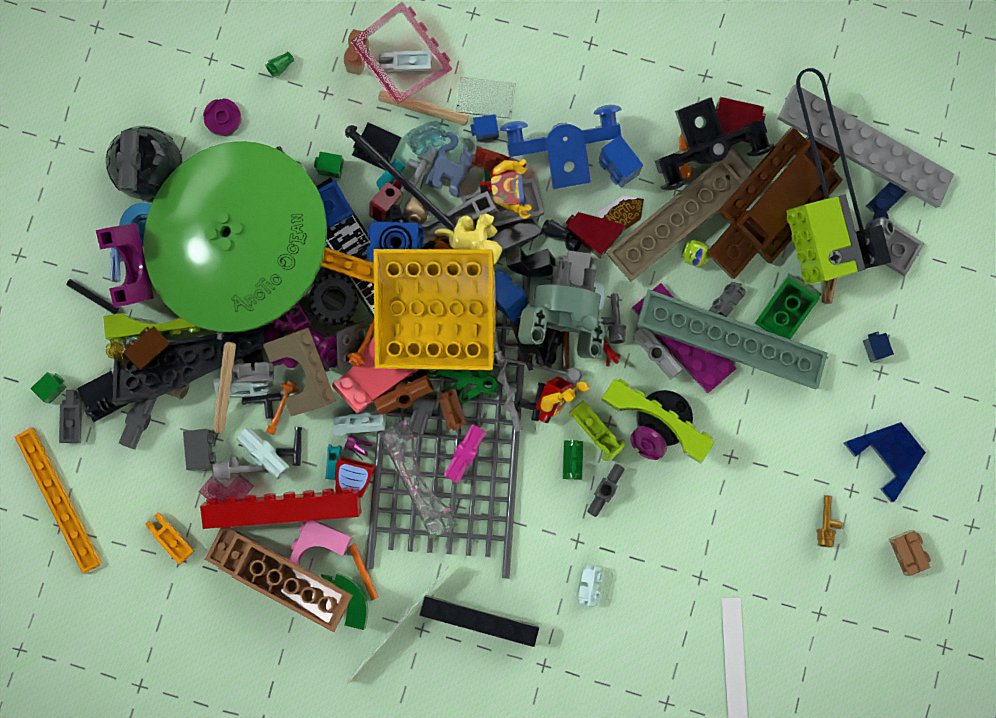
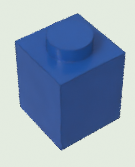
M496 114L473 118L474 124L470 125L472 136L476 135L477 141L499 138Z

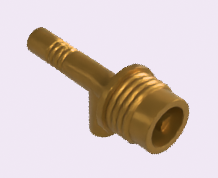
M824 495L823 528L816 529L818 533V546L834 547L836 531L830 529V527L842 528V522L831 520L832 496Z

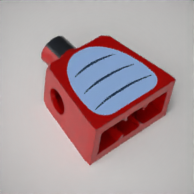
M341 456L337 460L335 490L342 491V488L353 487V490L359 489L360 498H362L376 469V465Z

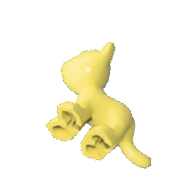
M486 213L480 215L476 228L474 221L469 216H463L459 218L454 231L437 229L434 233L436 237H448L449 244L453 249H493L494 266L502 252V247L497 242L487 240V238L493 237L498 230L492 225L494 217Z

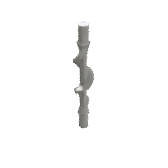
M495 337L494 358L497 359L500 370L496 379L505 387L507 400L504 405L507 411L510 412L516 432L523 430L519 413L516 411L512 395L517 390L514 386L508 385L504 371L507 359L502 355L497 337Z

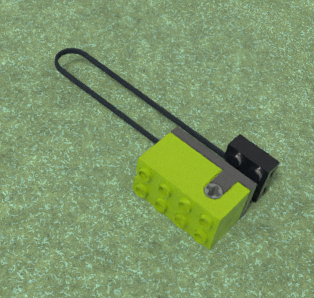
M807 68L797 76L796 88L825 200L786 210L787 222L790 224L792 241L795 243L796 256L800 262L801 276L805 285L827 281L859 272L866 268L891 263L882 225L867 229L863 228L826 80L819 70ZM805 72L816 73L821 80L859 231H855L846 194L829 198L800 84L801 77Z

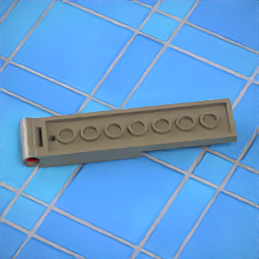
M734 148L731 149L723 160L714 163L607 251L606 254L625 277L632 282L681 240L719 211L752 173L753 169Z

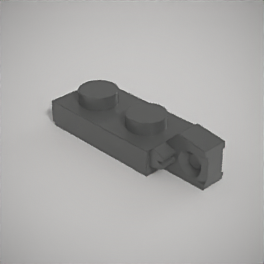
M66 390V400H62V404H60L59 443H81L82 405L81 400H78L77 390Z

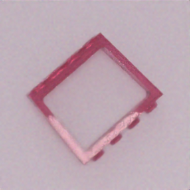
M400 2L351 40L352 47L396 105H399L452 70V67L449 65V57L445 52L440 53L437 49L439 47L434 37H428L426 26L423 22H417L414 18L416 16L414 10L410 6L407 8L403 2ZM398 13H402L442 66V69L405 92L399 91L363 43L364 40Z

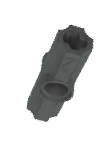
M124 130L121 131L120 152L117 153L116 157L117 168L119 169L118 189L135 191L137 190V170L141 166V157L138 152L139 133L137 131Z
M157 398L135 402L134 407L129 410L126 416V426L119 444L136 449L142 432L147 429L150 423V413Z

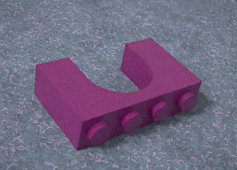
M137 223L96 230L100 250L107 248L116 249L122 256L125 264L126 276L124 283L121 286L109 288L113 307L153 299L154 296Z

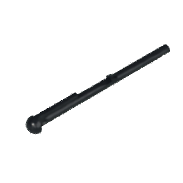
M355 125L346 127L345 136L347 138L350 137L376 163H379L406 191L410 192L447 229L454 231L456 226L356 131L357 127Z

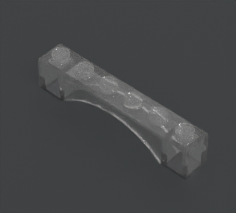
M406 420L380 432L379 436L430 538L432 539L457 526L458 524L450 508L432 493L422 478L415 457L414 436Z

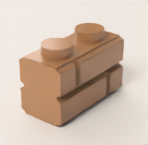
M909 530L889 538L905 576H911L931 568L929 562H931L930 556L926 551H923L921 546L923 544L922 537L915 530Z

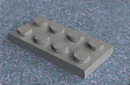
M535 179L522 180L524 204L522 205L523 207L525 205L532 207L531 210L526 211V213L531 214L526 219L544 215ZM481 192L461 197L462 203L480 195ZM497 203L494 204L498 211L490 214L494 217L492 225L495 228L526 220L521 218L519 213L508 210Z

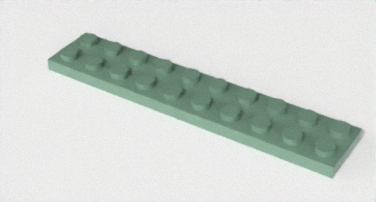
M649 289L646 292L636 327L815 390L819 388L828 354L819 349Z

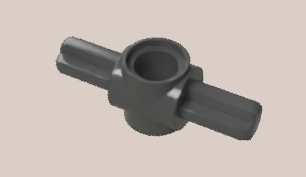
M614 464L607 478L603 477L594 492L595 498L587 510L592 516L597 517L606 502L609 503L618 488L616 484L625 470L621 465ZM603 485H608L611 488V493L608 496H604L601 493Z

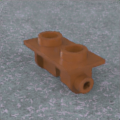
M453 388L437 393L448 430L453 429L455 431L460 429V426L467 425L456 389Z

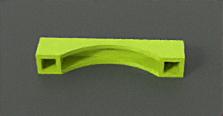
M124 314L103 316L105 339L112 341L114 344L123 343L125 339L137 341L141 337L139 334L146 327L152 328L154 326L161 334H170V336L181 335L183 331L198 333L200 329H204L187 322L181 317L166 323L150 324L136 321Z
M614 378L602 396L601 401L617 411H640L660 419L676 435L684 454L700 464L703 462L715 443L712 441L713 437L704 431L702 433L695 430L696 426L688 421L682 422L678 419L679 415L673 411H665L659 402L655 400L649 401L640 390L636 389L634 391L628 387L629 384L626 381Z

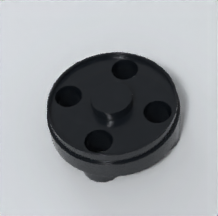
M660 390L646 397L648 400L655 398L662 405V409L667 412L669 410L679 415L678 419L682 422L688 421L693 424L692 409L686 399L680 394L669 390ZM677 402L684 405L685 409L683 412L676 410ZM637 411V427H645L646 424H649L663 437L667 446L679 443L678 439L672 437V430L660 419Z

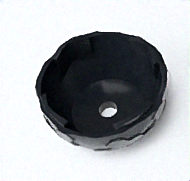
M144 125L130 127L125 130L137 131L139 133L138 150L141 151V166L137 170V190L119 191L142 201L153 200L169 175L183 163L182 154L173 138L164 131ZM121 134L112 140L106 154L107 173L117 189L119 169L117 168L116 157L117 153L120 152Z

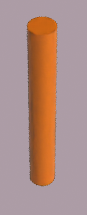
M356 544L349 546L348 548L371 601L379 598Z

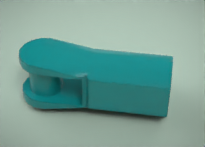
M394 159L391 163L400 173L405 169V166L397 159ZM386 170L377 180L376 184L380 190L386 182L393 184L396 179Z
M331 444L328 445L325 479L336 480L337 460L341 457L342 452L341 445H338V447H333ZM331 454L337 455L336 460H331Z

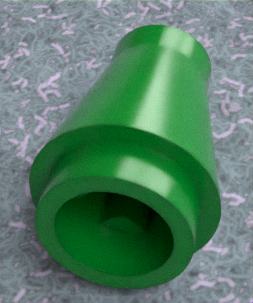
M287 51L285 54L268 60L265 66L273 77L280 76L294 61V58Z

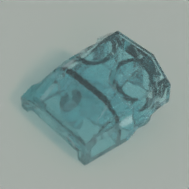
M430 121L411 129L403 137L412 152L416 155H421L427 152L429 144L433 147L443 145L447 134L438 121Z

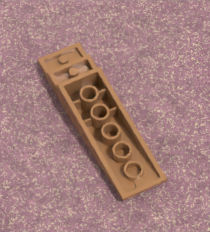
M231 527L220 528L205 558L206 561L216 565L218 569L228 573L232 578L332 632H335L353 596Z

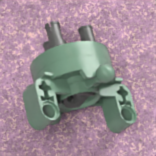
M559 261V266H553L551 283L536 286L533 305H527L523 309L518 333L519 341L522 344H541L545 338L546 327L559 331L579 333L577 344L578 356L580 358H599L603 351L605 328L600 323L603 322V319L598 318L601 295L595 293L596 287H594L597 270L585 268L583 285L579 286L571 283V280H569L572 262L565 261L563 263V261Z

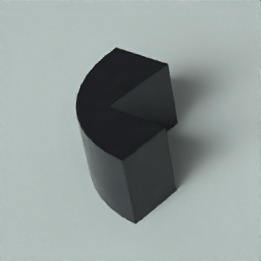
M520 246L505 250L507 267L515 273L524 276H550L553 272V266H556L555 257L548 249L526 255Z

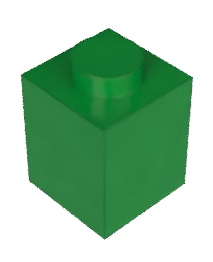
M319 152V157H316L314 161V168H316L318 175L341 178L344 159L342 155Z
M47 372L30 389L43 402L50 404L67 387L63 384L64 379L60 375Z

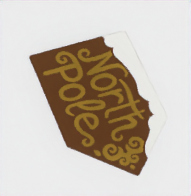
M623 195L597 214L600 218L624 224L626 226L624 230H626L641 219L644 199Z

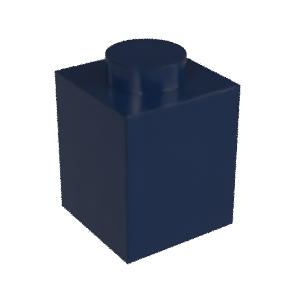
M879 331L868 334V339L863 340L870 362L894 355L887 333L879 334Z

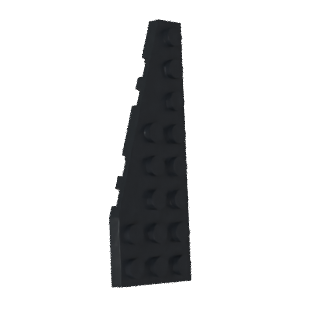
M264 326L248 331L223 333L222 340H218V334L169 342L170 345L141 371L123 353L125 350L114 351L112 402L117 406L152 400L221 368L224 344L226 342L236 344L234 361L264 348L266 329Z

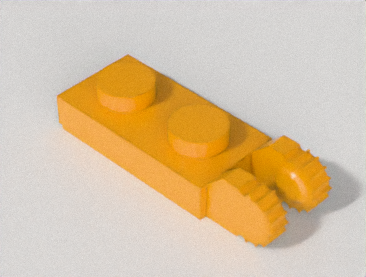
M157 512L154 516L163 527L158 530L150 521H147L145 524L154 534L153 537L181 565L195 550L171 523H168Z

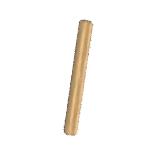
M383 90L380 91L378 96L379 101L461 125H466L468 122L467 114Z
M232 342L224 344L213 432L217 434H223L225 431L236 344Z

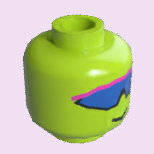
M692 240L690 243L686 242L681 256L684 257L685 263L699 268L704 263L707 264L710 256L707 254L709 247L707 244Z

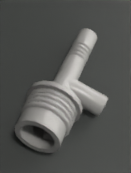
M425 144L420 154L417 155L421 162L409 159L407 162L408 166L417 169L410 182L415 188L427 165L433 166L437 158L438 149L429 144Z
M237 456L231 457V467L228 461L212 464L213 480H230V474L264 471V467L258 464L240 466Z

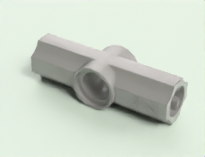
M641 328L634 334L633 337L648 353V357L661 368L670 380L684 369L668 351L667 346L662 344L651 331ZM656 347L662 350L660 358L654 354Z

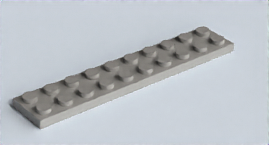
M795 84L792 86L777 119L809 137ZM801 87L814 140L839 153L827 102ZM832 105L846 158L892 184L899 186L901 189L933 207L941 206L954 173Z

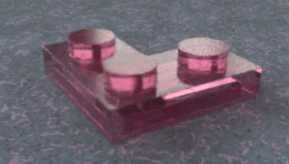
M238 474L228 487L218 480H213L211 476L199 490V493L206 499L218 498V501L225 500L226 497L237 496V499H244L254 485L241 474Z

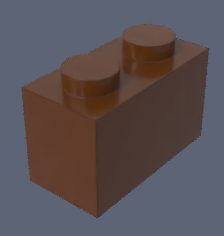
M154 326L152 328L146 327L139 334L141 337L136 342L131 340L124 347L126 350L123 353L140 371L170 345Z

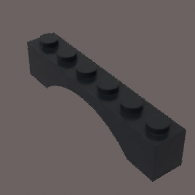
M429 595L424 596L419 615L531 647H535L539 632L538 625L482 612Z

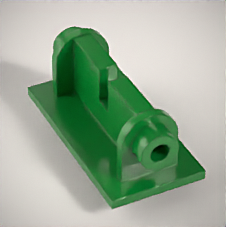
M564 440L563 479L582 480L583 441Z

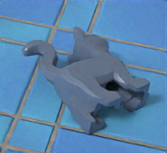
M447 132L446 136L451 139V142L442 145L438 150L434 167L430 170L425 185L441 189L443 178L451 180L449 192L452 196L459 198V187L466 180L469 170L478 165L479 160L468 151L467 147L464 148L461 154L459 164L445 157V153L454 150L459 142L455 133Z

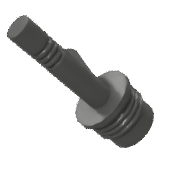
M617 293L611 294L612 316L601 317L603 319L601 323L603 325L613 324L607 327L610 343L620 344L625 342L626 325L620 324L619 296Z

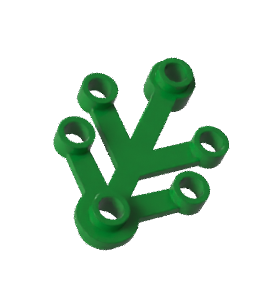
M425 369L427 375L431 377L441 375L460 380L449 387H443L440 392L453 388L458 391L469 384L478 385L471 391L462 392L459 395V400L463 404L469 403L471 398L482 392L492 394L498 388L497 379L493 375H487L485 370H477L479 378L472 376L469 370H461L462 373L449 369H437L436 372L431 373L429 369ZM487 381L492 382V387H485V383ZM466 394L468 395L469 399L467 401H462L461 396Z

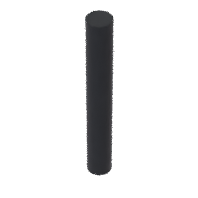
M72 279L67 281L66 285L102 308L112 314L118 312L119 308L113 307L111 303Z

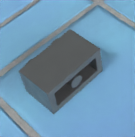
M211 430L183 431L186 470L193 471L212 468V464L216 463V454L212 452L214 434L211 433Z

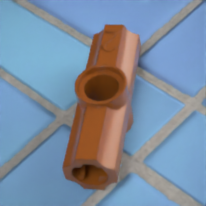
M425 375L410 383H399L394 391L375 399L374 404L379 414L384 415L399 407H410L413 404V400L433 392L434 387L429 377Z

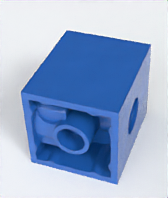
M371 221V226H368L367 234L368 238H370V246H367V258L373 263L374 249H423L424 227L419 223ZM399 240H402L401 246L397 248V242Z

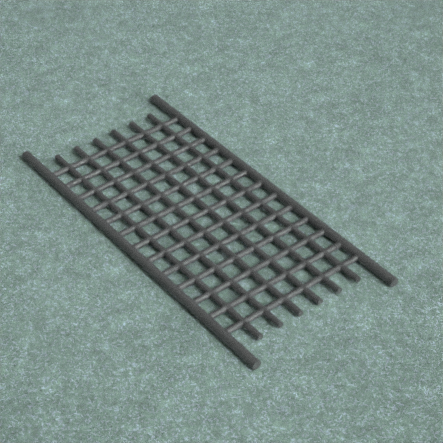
M523 275L522 289L525 291L529 305L531 276ZM503 314L502 324H496V329H502L501 343H498L502 355L505 357V348L518 349L517 361L525 362L518 344L506 343V332L513 329L511 325H507V317ZM494 361L493 366L499 367L498 362ZM507 362L506 367L517 368L516 382H508V385L514 386L517 390L513 402L521 422L522 408L518 407L517 404L519 400H522L525 365ZM428 376L431 381L440 382V391L445 387V382L456 383L460 381L445 376ZM487 381L485 385H492V382ZM498 382L497 400L483 399L482 392L477 398H471L469 402L477 403L476 417H465L466 422H475V426L479 428L481 423L495 424L494 438L484 437L482 440L485 443H493L492 457L478 456V447V452L473 460L472 475H463L461 480H471L470 494L456 493L457 483L453 480L451 493L437 492L438 478H447L444 476L445 473H438L439 459L454 458L453 454L440 453L441 439L455 440V452L460 441H463L465 436H461V426L460 429L456 430L455 435L441 434L442 420H445L440 403L438 405V415L432 414L429 418L437 420L436 434L424 433V435L415 432H404V417L412 418L413 413L405 412V408L400 407V412L390 411L386 413V416L399 417L398 431H377L376 469L373 477L366 568L374 569L377 532L390 533L388 550L394 549L395 533L409 534V552H413L414 535L428 536L427 553H432L433 536L448 537L446 554H452L453 538H466V556H471L472 539L486 540L485 557H490L492 540L504 541L502 578H510L520 431L515 432L513 426L512 439L499 438L500 424L513 425L512 420L500 419L501 405H504L506 400H502L503 384ZM464 387L459 390V395L464 392ZM424 395L439 401L437 395ZM464 395L461 396L462 401H467L469 399L463 397ZM482 404L496 405L495 419L481 418ZM385 435L397 436L396 450L384 449ZM403 437L417 438L416 452L401 451ZM422 438L436 439L435 453L421 452ZM498 443L511 444L510 458H497ZM383 454L396 455L395 469H382ZM401 456L415 457L414 471L400 470ZM420 457L434 458L433 472L419 471ZM478 461L492 462L491 476L477 475ZM497 463L510 464L509 478L496 477ZM381 474L394 475L393 489L380 488ZM399 475L414 476L413 490L398 489ZM419 476L433 477L432 492L418 491ZM476 481L491 482L490 496L475 495ZM496 482L509 483L508 497L495 496ZM380 493L393 494L392 508L379 507ZM398 494L412 495L411 510L397 509ZM417 496L431 497L430 511L416 510ZM436 497L451 498L450 512L435 511ZM456 499L470 500L469 514L455 513ZM475 500L489 501L488 515L474 514ZM494 501L507 502L506 517L493 516ZM378 513H391L390 528L377 527ZM396 514L410 515L409 529L395 528ZM416 515L430 516L429 531L415 530ZM435 517L449 518L448 532L434 531ZM454 518L468 519L467 533L453 532ZM474 519L488 520L487 535L473 534ZM493 521L506 522L505 536L492 535Z

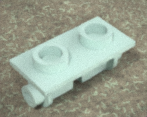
M586 564V567L583 568L581 582L588 583V586H580L578 597L580 604L587 605L588 603V606H596V603L599 601L600 592L598 588L599 583L603 579L602 567L594 566L593 569V565Z

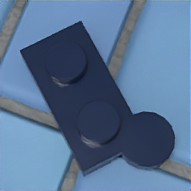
M889 182L866 205L871 212H874L873 219L880 217L889 219L887 211L907 191Z

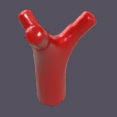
M604 339L603 350L606 354V366H610L611 359L618 364L619 361L616 357L620 358L621 355L614 352L606 339Z

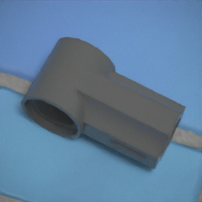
M422 396L415 400L414 412L407 430L424 435L428 420L435 409L436 399Z

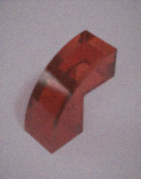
M477 146L471 165L492 171L504 160L517 162L519 160Z

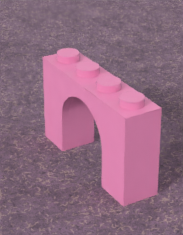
M316 520L303 521L299 529L301 535L299 539L294 540L291 547L293 553L291 557L287 558L300 565L303 554L314 546H321L340 555H345L353 537Z

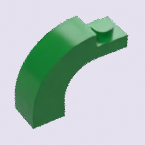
M340 573L336 574L335 580H332L333 576L321 574V577L353 595L347 606L348 611L344 626L364 630L368 619V603L360 586L348 576Z

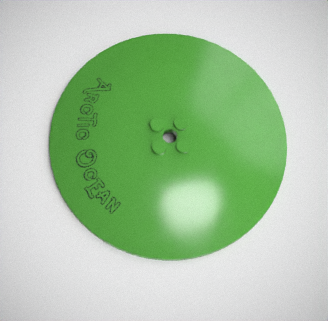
M247 141L222 143L204 149L188 158L169 175L150 207L144 231V256L151 282L160 298L175 314L198 327L217 332L235 333L256 329L269 324L284 315L300 301L310 288L320 269L327 240V221L324 204L309 174L300 164L278 149ZM226 228L231 229V233L228 237L223 236V232Z

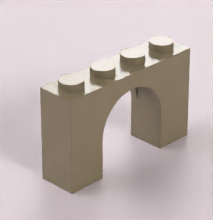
M309 328L263 344L270 362L290 357L298 361L304 369L306 375L304 390L284 398L291 417L327 406L336 401Z

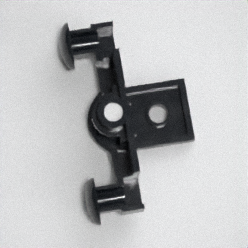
M712 97L676 110L675 113L687 148L655 160L658 173L663 174L666 182L660 188L665 191H671L682 187L688 178H682L679 167L691 161L700 164L719 162L727 156L729 146L741 141H750L752 150L746 153L748 156L756 157L768 153L773 149L774 144H769L764 120H757L723 133ZM697 117L703 119V125L700 128L695 125Z

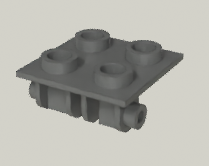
M347 321L344 325L345 329L337 332L338 369L350 364V359L347 357L348 354L358 352L364 340V321L354 324V321Z

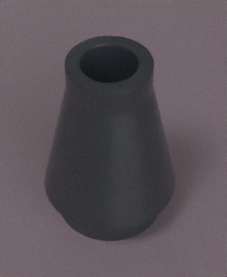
M547 219L542 226L541 233L548 238L567 241L570 238L571 230L566 229L553 219Z

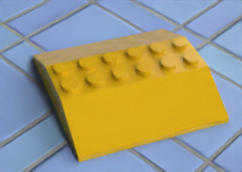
M374 249L375 368L493 370L496 330V287L493 249Z

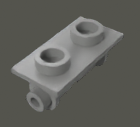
M269 361L255 363V367H251V363H237V365H233V372L235 373L234 383L274 381V366Z

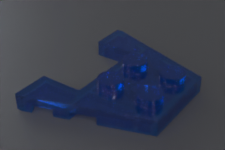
M902 422L843 443L854 457L869 446L874 449L895 476L880 488L891 503L896 501L926 453Z

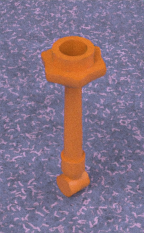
M374 319L358 352L347 355L350 359L349 363L353 366L359 367L365 364L362 353L375 332Z
M288 380L286 383H281L285 394L274 418L271 420V425L268 426L266 431L272 435L277 430L276 426L279 424V419L286 405L284 398L299 391L296 388L297 384Z

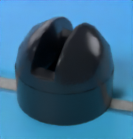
M570 237L565 242L566 249L577 252L582 241L575 237Z

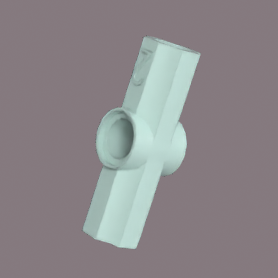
M249 427L240 432L237 441L250 453L251 458L259 466L265 467L276 479L285 475L289 470V466L276 454L275 449L269 442L263 441Z

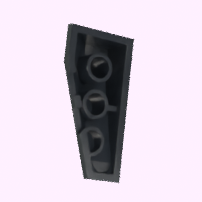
M530 218L496 227L497 233L493 237L487 238V240L495 241L502 247L500 260L506 256L505 250L517 246L522 247L542 233L533 219Z

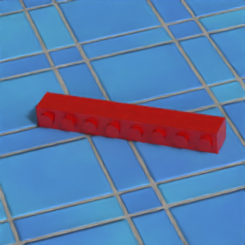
M353 487L342 488V491L324 489L318 493H315L314 490L303 491V494L285 492L281 496L269 493L265 494L264 497L247 495L243 499H237V496L226 497L225 500L209 498L200 506L203 529L359 517L361 514L359 489L353 490Z

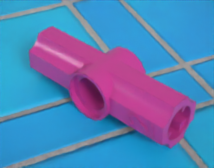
M473 424L471 425L464 440L460 442L455 450L454 458L444 476L459 483L465 470L474 460L478 452L477 449L487 432Z

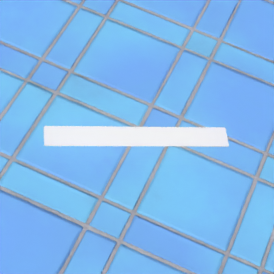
M449 565L442 572V574L435 580V582L428 588V590L421 596V598L415 603V605L408 611V613L401 619V621L395 626V628L388 634V636L381 642V644L374 650V652L368 657V659L361 665V667L354 673V675L348 680L347 684L364 666V664L371 658V656L377 651V649L384 643V641L391 635V633L397 628V626L404 620V618L411 612V610L418 604V602L424 597V595L431 589V587L438 581V579L449 568Z
M722 598L728 718H748L741 598Z

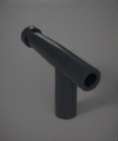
M538 382L534 403L519 400L517 404L520 408L533 410L531 418L533 421H539L538 418L541 411L537 410L536 406L546 385L545 383Z
M281 393L249 398L243 397L242 404L264 403L266 419L273 418L272 401L282 400Z
M295 427L294 448H276V454L278 456H293V466H300L302 427Z

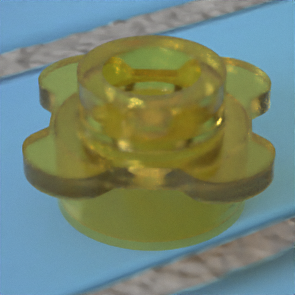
M113 338L106 345V354L111 359L116 358L117 361H121L124 346Z

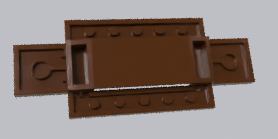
M791 127L718 211L730 226L712 245L707 254L731 279H735L757 252L767 263H772L790 243L792 232L790 224L787 222L786 210L825 200L808 136L804 138L796 129ZM815 140L830 196L843 181L833 169L835 167L833 164L840 157V154ZM795 154L796 157L792 160V162L785 168V170L766 190V192L760 197V199L754 204V206L750 210H747L749 206L755 201V199L761 194V192L768 186V184L774 179V177L780 172V170L787 164V162Z

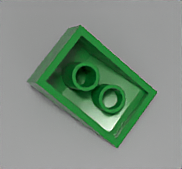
M788 273L755 324L765 331L791 339L820 299L821 293Z

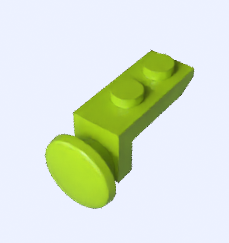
M584 400L569 412L600 450L605 451L601 457L604 461L614 458L625 447L626 442L624 439L616 441V437Z

